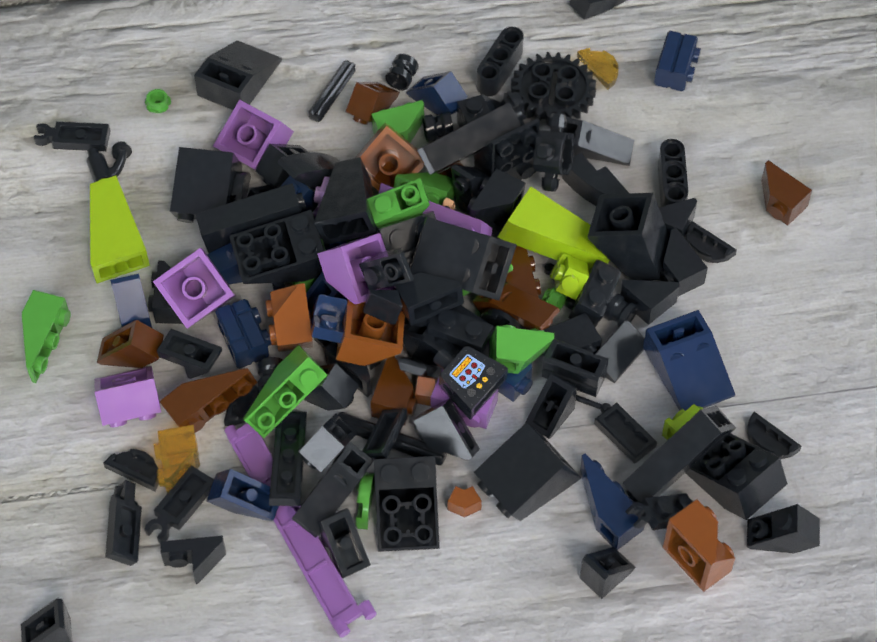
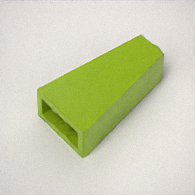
M117 176L104 178L90 184V264L96 284L150 266L145 245Z
M531 186L498 235V238L517 244V246L554 260H558L561 253L564 252L588 264V271L596 260H601L607 264L610 261L589 241L587 237L591 226L589 223Z

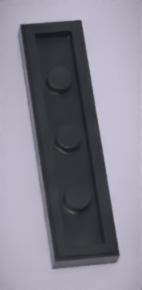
M290 412L276 426L269 495L270 506H301L304 460L303 455L299 451L304 447L306 441L307 412Z

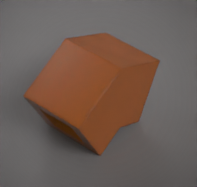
M418 376L415 390V399L418 400L417 404L431 406V395L438 377Z
M455 486L447 501V510L462 517H467L480 511L482 501L473 486L465 490Z

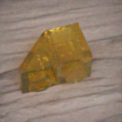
M194 425L158 431L159 442L154 443L156 461H162V468L157 469L159 486H165L167 493L191 465L197 469L200 466Z

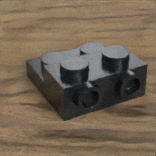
M434 211L421 213L377 228L378 233H381L386 251L402 247L408 265L411 267L425 218L436 219Z

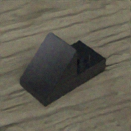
M171 329L158 348L157 353L159 358L183 366L187 377L191 379L209 373L223 350L220 346Z
M348 508L319 521L321 541L325 547L329 548L335 566L342 578L371 565Z
M223 535L160 542L164 566L181 568L187 564H193V575L196 585L226 555Z

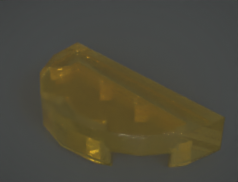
M590 48L577 52V58L584 65H588V70L593 72V75L607 90L615 85L618 79V63L614 56L604 50L602 52L590 51Z

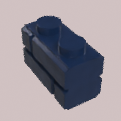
M675 31L667 32L656 68L655 86L670 87L673 90L683 92L687 82L692 83L696 68L692 67V63L698 64L701 48L697 47V36L682 35Z
M243 299L234 302L232 305L216 309L217 324L237 368L251 365L252 362L257 363L269 357L268 346L272 345L267 329H260L259 324L262 323L257 307L251 308L248 300Z

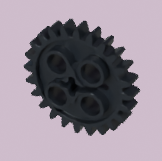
M546 52V58L536 54L535 61L527 58L526 65L520 63L519 71L514 70V78H511V93L515 91L519 93L524 104V111H527L528 119L535 115L539 121L542 118L546 119L547 125L552 113L564 114L567 118L574 116L580 119L581 112L588 113L589 106H593L596 96V80L593 79L592 71L587 72L588 65L579 66V58L573 62L570 61V54L565 58H561L560 52H557L555 57H551V54ZM558 72L554 103L550 105L553 73Z

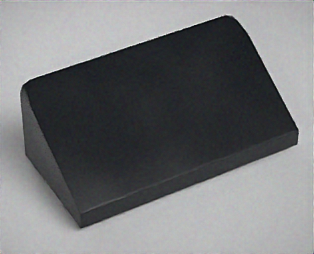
M627 320L620 325L594 354L609 358L605 378L613 383L622 376L644 351L645 338Z

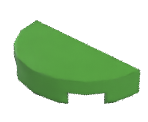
M366 472L360 480L357 503H359L356 517L357 529L368 530L375 487V473Z

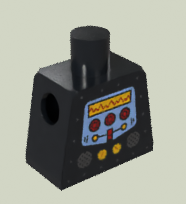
M465 346L457 356H454L443 347L433 359V362L443 369L439 375V386L470 420L507 380L508 368L469 346Z

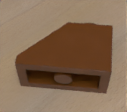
M356 82L345 112L353 115L354 121L368 125V122H372V113L389 109L398 98L400 92L379 82Z
M768 160L765 163L761 179L766 211L773 218L782 221L788 226L808 207L812 189Z
M135 320L102 338L97 363L108 366L143 368L159 359L157 350L163 342L164 335Z
M392 356L387 358L370 402L371 417L379 419L383 410L406 408L408 419L409 415H414L418 400L414 398L412 383L406 373L400 370L396 357Z

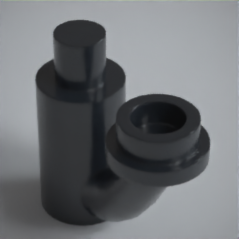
M121 141L113 145L112 156L116 160L111 168L108 167L105 156L99 153L97 148H91L87 151L89 157L86 162L93 181L97 182L113 176L118 177L121 174L126 159L132 154V149L126 142Z

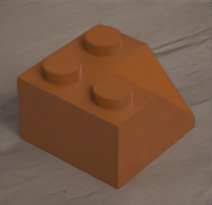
M386 122L355 157H361L371 178L372 186L378 191L380 190L381 183L394 188L395 176L397 174L419 173L425 166L417 151L418 149Z
M305 283L271 291V299L265 301L268 317L274 318V325H269L272 346L277 345L278 352L294 350L298 345L303 349L313 347Z
M346 299L347 306L342 321L344 333L341 343H337L336 360L366 366L401 354L405 317L402 310L396 324H389L363 313L365 301L354 304L349 299Z
M696 499L669 519L663 549L698 587L705 592L732 571L735 557L732 549L726 543H721L717 539L718 521L715 513Z

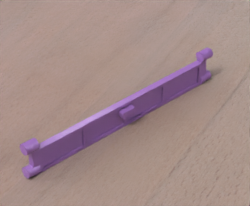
M248 423L236 429L235 425L226 427L224 432L248 476L270 486L273 455L262 436ZM279 506L274 522L340 638L347 636L350 633L347 625L362 615L366 620L374 618L377 613L371 602L365 600L359 605L357 604L319 536L315 538L292 520L300 506Z

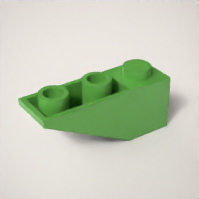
M36 290L32 291L22 311L26 367L32 383H37L40 374L46 371L51 351L57 348L60 339L59 335L63 327L68 325L71 317V312L68 309L65 298Z
M298 345L276 367L244 416V421L265 438L328 375Z

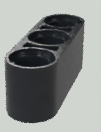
M518 27L504 28L478 66L477 91L479 94L487 97L496 95L521 59L524 34Z
M667 139L662 142L660 147L658 176L661 207L684 201L688 198L685 147L677 139Z

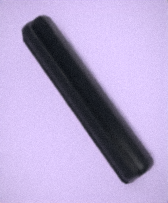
M345 60L340 65L308 111L311 120L320 122L355 73L356 69L353 62Z

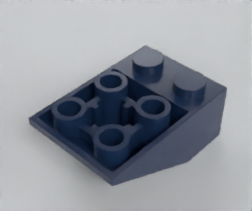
M699 310L646 329L643 348L679 411L682 409L686 411L693 404L697 407L706 408L735 397V391L712 331Z

